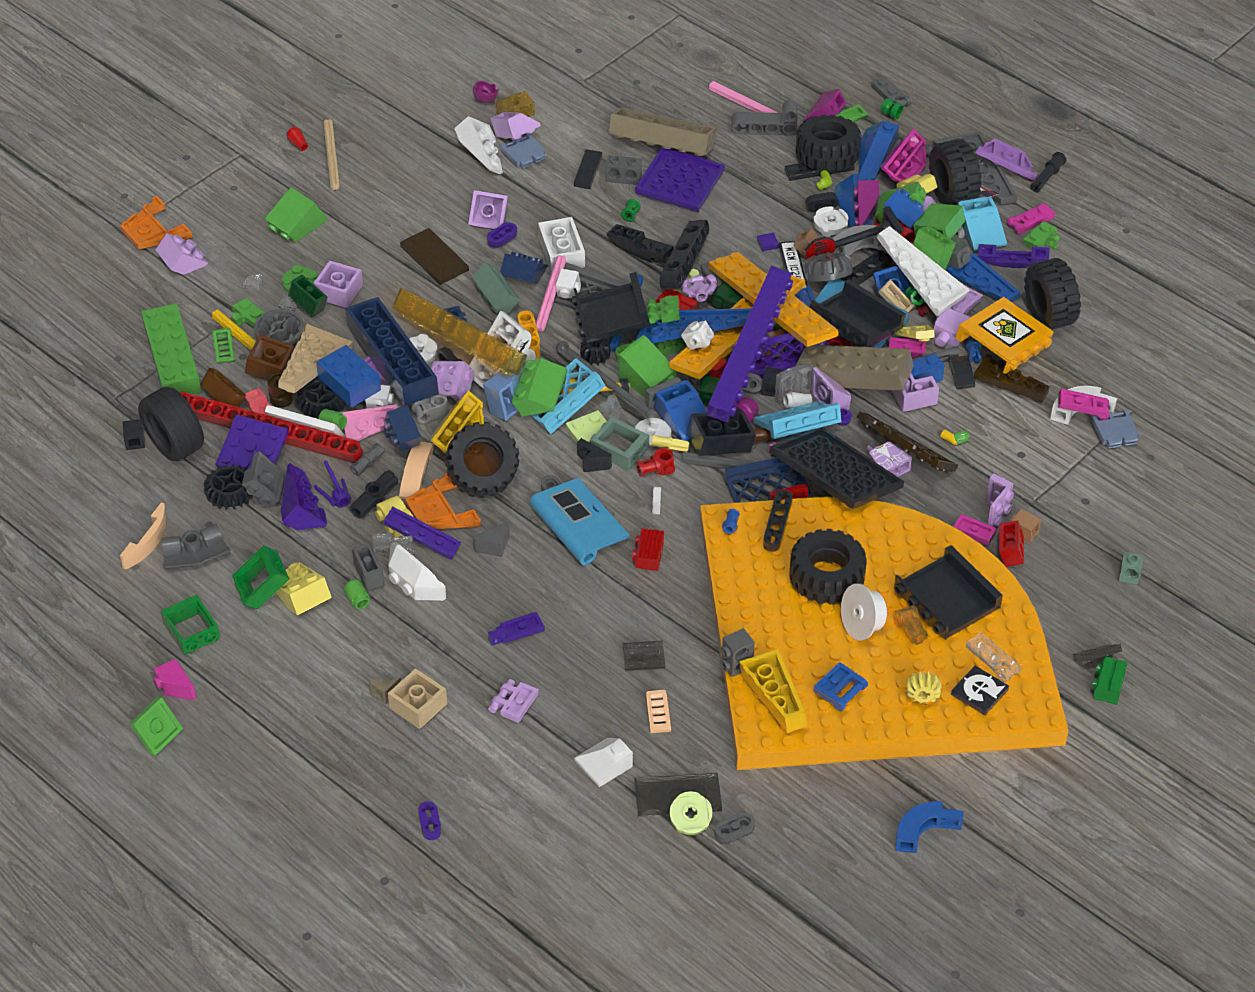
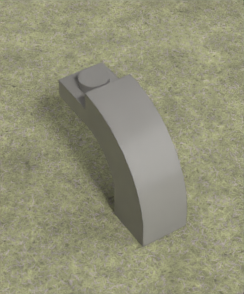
M859 225L841 231L832 239L836 241L876 226ZM879 234L838 247L834 251L838 253L844 252L850 256L862 248H875L888 253L877 239Z

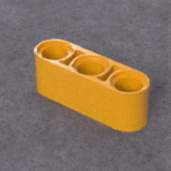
M521 311L518 314V323L531 334V344L529 347L535 352L537 359L540 357V338L534 315L530 311Z

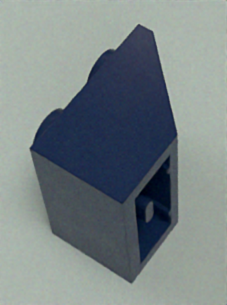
M511 252V255L505 253L500 272L505 276L538 284L548 265L544 264L542 259L531 256L527 258V255Z

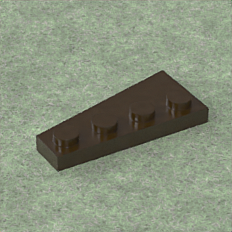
M988 353L974 372V379L1043 402L1050 386L1031 376H1023L1022 371L1018 369L1004 374L1003 371L1006 363L1001 360L998 362L993 360V356Z

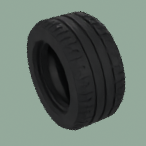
M162 387L140 401L138 412L141 422L154 445L166 458L172 461H180L202 447L204 433L201 424L189 403L177 390L172 387Z

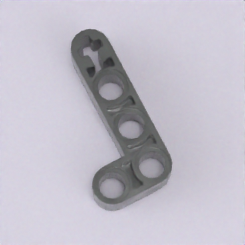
M793 100L785 101L782 106V113L735 112L731 118V129L735 134L793 135L797 131V103Z

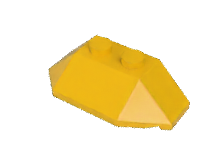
M468 390L434 431L431 441L446 453L451 439L464 426H472L475 422L484 424L483 402Z

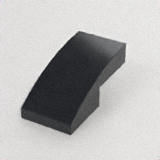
M968 355L949 357L956 389L975 387V379Z

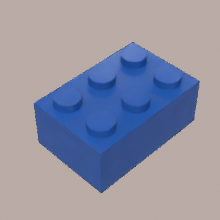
M347 345L316 361L318 378L351 408L381 391L380 374Z

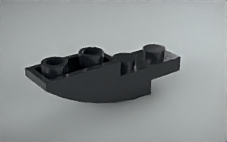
M616 224L606 233L607 237L619 247L648 262H653L655 259L665 261L674 249L672 245L645 238L643 231Z

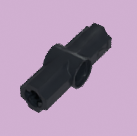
M388 470L375 482L366 484L365 492L350 505V511L355 517L363 518L373 507H377L376 504L383 502V497L398 483V477H396L394 472Z

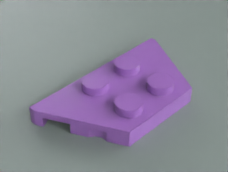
M996 138L992 139L991 142L985 143L983 147L979 146L976 154L991 160L996 165L1007 168L1010 172H1016L1033 181L1037 177V173L1031 171L1032 164L1025 152Z

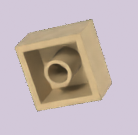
M415 668L388 693L389 709L421 729L447 705L446 688Z

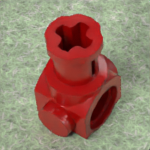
M664 447L656 450L654 455L650 456V459L636 461V469L639 476L643 477L651 472L662 476L674 473L673 452Z

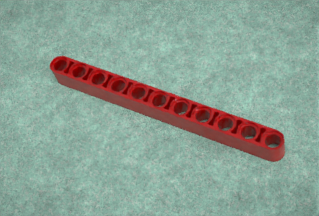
M180 392L199 420L231 428L234 421L232 418L237 414L287 428L289 434L285 444L352 463L357 462L364 453L360 443L354 439L186 392Z

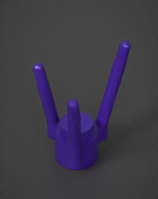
M325 460L324 464L336 489L332 491L331 498L317 485H314V488L332 506L345 507L351 500L345 480L341 479L342 489L331 467Z

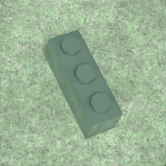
M487 262L472 277L476 282L475 286L484 293L483 297L492 304V310L498 314L500 311L509 314L521 301L498 268Z

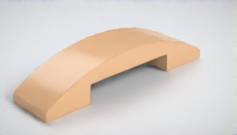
M420 442L419 446L411 448L402 477L399 493L400 499H406L422 489V479L428 460H431L435 447L434 443Z
M161 502L152 513L153 525L139 543L134 544L130 542L121 553L120 559L123 569H128L141 562L161 541L167 525L164 503Z

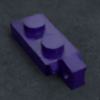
M533 612L500 623L496 630L488 632V640L491 645L500 644L501 642L508 643L545 631V626L538 613Z

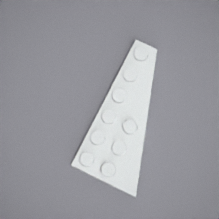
M890 226L879 233L877 237L879 242L936 316H939L969 294L970 290Z

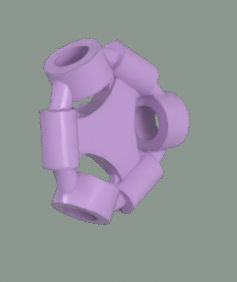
M712 274L706 277H702V275L691 277V279H686L681 290L688 297H695L697 301L703 302L707 299L708 295L713 294L717 287V281Z

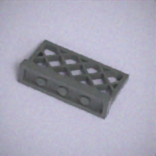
M567 262L564 267L567 270L578 271L581 284L587 287L580 290L578 297L587 292L591 294V291L594 290L602 291L627 284ZM554 298L553 303L575 310L574 303L569 302V298Z

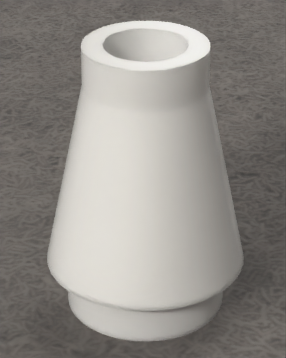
M789 391L783 396L784 407L789 409L812 403L811 394Z

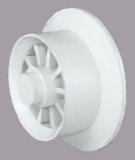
M862 584L849 586L841 602L842 621L850 636L855 640H866L874 631L880 630L886 622L887 608L884 598L879 592L870 591Z

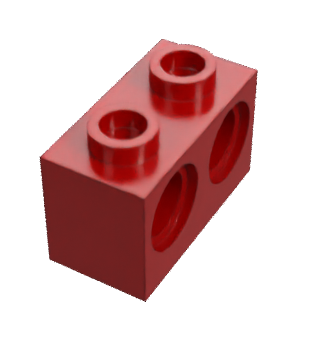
M1019 520L999 523V552L1005 567L1024 564V535Z

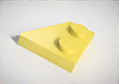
M929 325L902 327L894 335L919 339V341H929L930 338L934 337V330Z

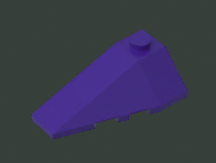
M291 463L287 465L281 504L283 523L296 530L326 526L325 511L323 508L318 507L317 502L319 499L310 491L312 485L306 473Z

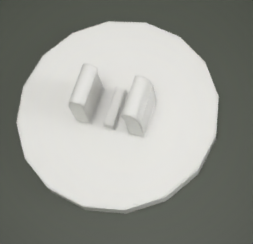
M658 418L644 419L635 426L636 429L650 435L649 447H652L653 434L667 438L671 436V428L665 421Z

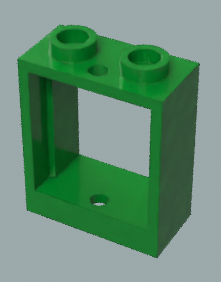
M265 545L232 575L242 603L255 609H259L290 579L278 551ZM266 567L270 576L254 590L251 581Z
M197 594L161 610L163 624L184 655L220 639L217 623ZM199 615L207 629L183 639L174 625Z

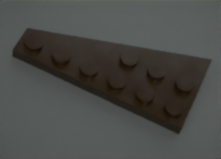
M862 411L858 413L856 418L862 421L861 424L870 429L871 427L877 430L876 433L883 437H888L893 443L901 446V450L915 454L917 459L931 464V467L938 471H956L958 464L872 415Z

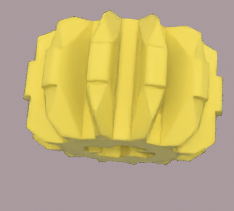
M920 671L919 674L912 673V677L908 678L906 692L911 701H918L919 704L925 702L928 705L929 701L935 702L936 698L940 697L941 682L936 674H930L929 671L926 673Z

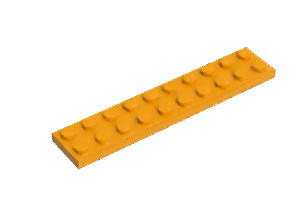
M734 252L728 256L719 257L708 262V268L751 303H755L767 276L765 272L739 252ZM788 290L786 291L787 298L784 305H780V315L778 318H774L776 323L806 347L838 336V329Z
M791 275L793 285L789 292L795 295L805 286V280ZM743 297L731 309L752 308L754 304ZM744 326L713 331L715 336L707 347L690 350L687 346L669 362V367L700 380L715 364L732 351V346L736 345Z

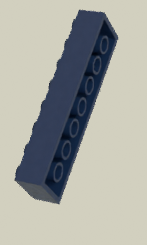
M379 297L345 308L348 327L404 406L439 394L437 376Z

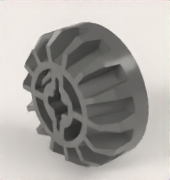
M844 252L820 253L818 256L808 258L804 264L805 279L808 281L836 280L846 277L853 272L851 258Z
M276 309L268 311L255 322V337L257 340L259 334L293 345L295 348L304 332L303 320L297 313L290 310Z

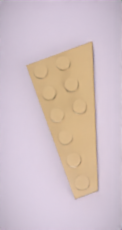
M306 324L305 331L302 333L301 339L292 353L291 360L288 361L287 368L282 373L278 387L287 392L296 393L318 375L316 361L345 345L352 349L353 342Z

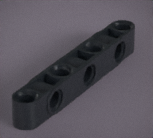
M707 220L688 222L660 275L659 284L661 290L681 289L709 234V223Z

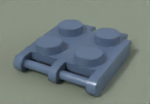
M530 133L505 145H499L500 150L516 167H521L522 169L532 165L533 161L537 163L546 159V150Z
M1127 409L1118 413L1109 412V418L1105 420H1099L1100 418L1096 415L1090 416L1102 445H1106L1108 448L1121 447L1122 442L1124 446L1137 444L1139 432Z

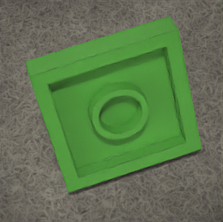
M156 697L129 723L152 756H156L183 730L162 697Z

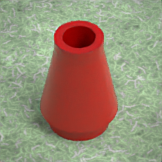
M292 127L287 131V140L299 148L300 151L308 148L309 145L300 128Z

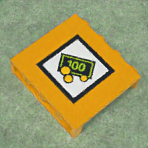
M1003 297L959 324L955 339L960 342L969 336L976 339L1007 361L1003 371L1006 374L1011 370H1015L1021 363L1027 362L1030 357L1038 355L1044 348L1047 349L1052 343L1054 331Z

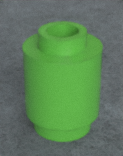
M324 409L319 414V420L336 424L340 430L344 429L347 425V417L342 412Z
M350 580L346 583L344 593L351 605L356 607V609L367 607L370 603V596L360 580Z

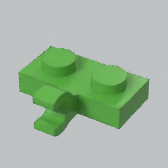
M1043 221L1023 238V245L1032 249V247H1042L1046 244L1050 248L1056 249L1059 246L1056 242L1060 239L1056 235L1058 228Z
M245 298L232 305V311L235 313L231 315V318L235 320L233 322L238 326L247 322L254 328L257 319L265 312Z

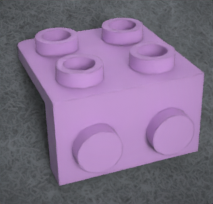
M435 361L432 363L431 369L437 376L440 394L451 396L458 402L468 390L470 391L475 371L464 361Z
M994 473L989 479L986 504L991 506L988 525L998 527L1002 517L1008 515L1012 509L1011 500L1014 496V492H1012L1014 483Z

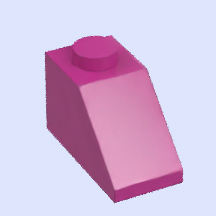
M176 659L154 668L155 677L153 682L156 688H161L165 695L189 700L196 699L194 685Z

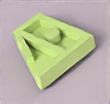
M597 410L567 422L566 429L576 443L581 438L590 442L591 437L597 434L605 422L607 423V421Z

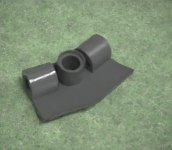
M217 524L200 530V533L195 530L187 531L183 534L182 538L180 536L162 538L164 569L199 565L231 551L224 542Z

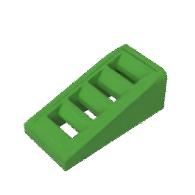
M231 329L213 330L217 364L235 361ZM229 344V346L218 347V345ZM228 349H230V351L219 352V351H221V350H228ZM230 355V357L220 358V356Z

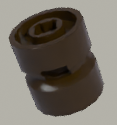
M282 373L272 374L267 380L270 403L278 408L287 407L293 402V393L278 387Z

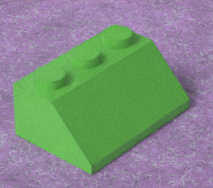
M542 358L525 362L511 401L522 417L554 411L567 373L565 367Z

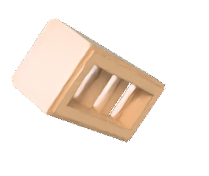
M666 690L647 691L646 706L650 733L671 732ZM665 721L663 724H654V722Z

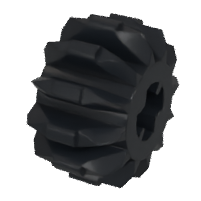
M585 339L581 343L580 356L591 365L597 364L599 366V363L605 364L606 360L609 359L611 346L607 339H600L589 343Z

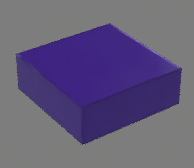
M774 232L757 236L762 252L779 248V242Z

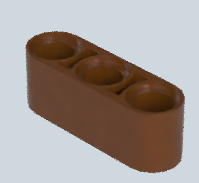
M208 368L200 384L218 402L240 407L246 396L226 376L213 368Z

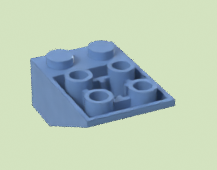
M523 355L483 384L490 414L505 421L518 412L511 401L525 365Z

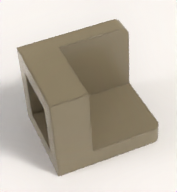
M398 676L393 680L385 678L381 682L374 677L369 682L370 695L386 705L389 702L388 693L401 682V678Z

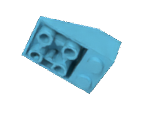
M981 197L958 202L959 206H963L966 220L962 227L974 252L978 251L979 244L996 245V247L1007 245L999 213L992 197Z

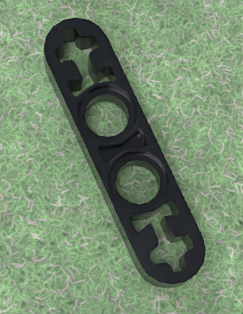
M878 250L853 267V272L850 275L840 279L843 281L850 279L860 285L871 278L874 272L890 265L892 257L888 253ZM874 264L876 267H869L868 265ZM857 272H861V273H863L864 275H861V276H860V275H856V273H857Z
M782 489L775 494L763 540V546L767 551L774 552L781 547L793 499V494L789 490ZM783 498H786L784 504H782L781 500ZM776 511H783L785 514H784V515H777V514H775V512H776ZM779 525L781 528L774 530L771 526ZM772 536L775 537V541L770 543Z

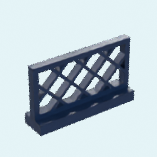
M777 458L725 469L723 479L725 485H728L734 503H740L741 497L751 502L761 501L757 499L759 493L769 497V491L763 489L765 483L774 486L773 491L787 488L781 485L783 479L792 482L791 487L796 484H806L808 487L805 477L797 472L796 479L787 475V472L793 469ZM775 474L781 478L777 483L768 479L770 475ZM752 479L763 481L760 487L750 483ZM741 483L745 486L740 491L734 488L733 484ZM747 487L757 491L754 497L744 493ZM808 487V497H810V496H811V492H810V489H809V487Z

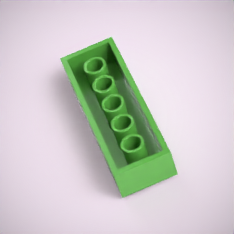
M177 303L141 311L144 329L161 388L172 387L179 393H201L199 376Z

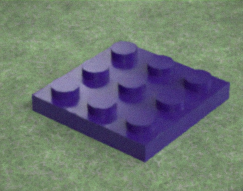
M236 414L215 465L216 467L223 468L225 464L227 466L234 464L235 467L241 465L242 468L247 467V469H250L253 455L259 451L276 465L289 430Z

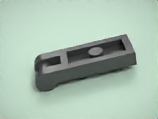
M884 76L871 82V87L884 100L890 98L894 100V103H900L903 106L911 105V98L908 95H904L887 77Z

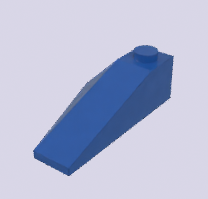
M882 121L865 130L861 137L859 174H871V180H876L882 169L880 167L881 164L891 153L898 141L899 125Z
M852 174L835 186V194L839 200L838 204L848 215L849 228L855 226V217H857V213H854V202H857V198H854V187H857L858 180H871V174ZM871 217L866 225H871Z

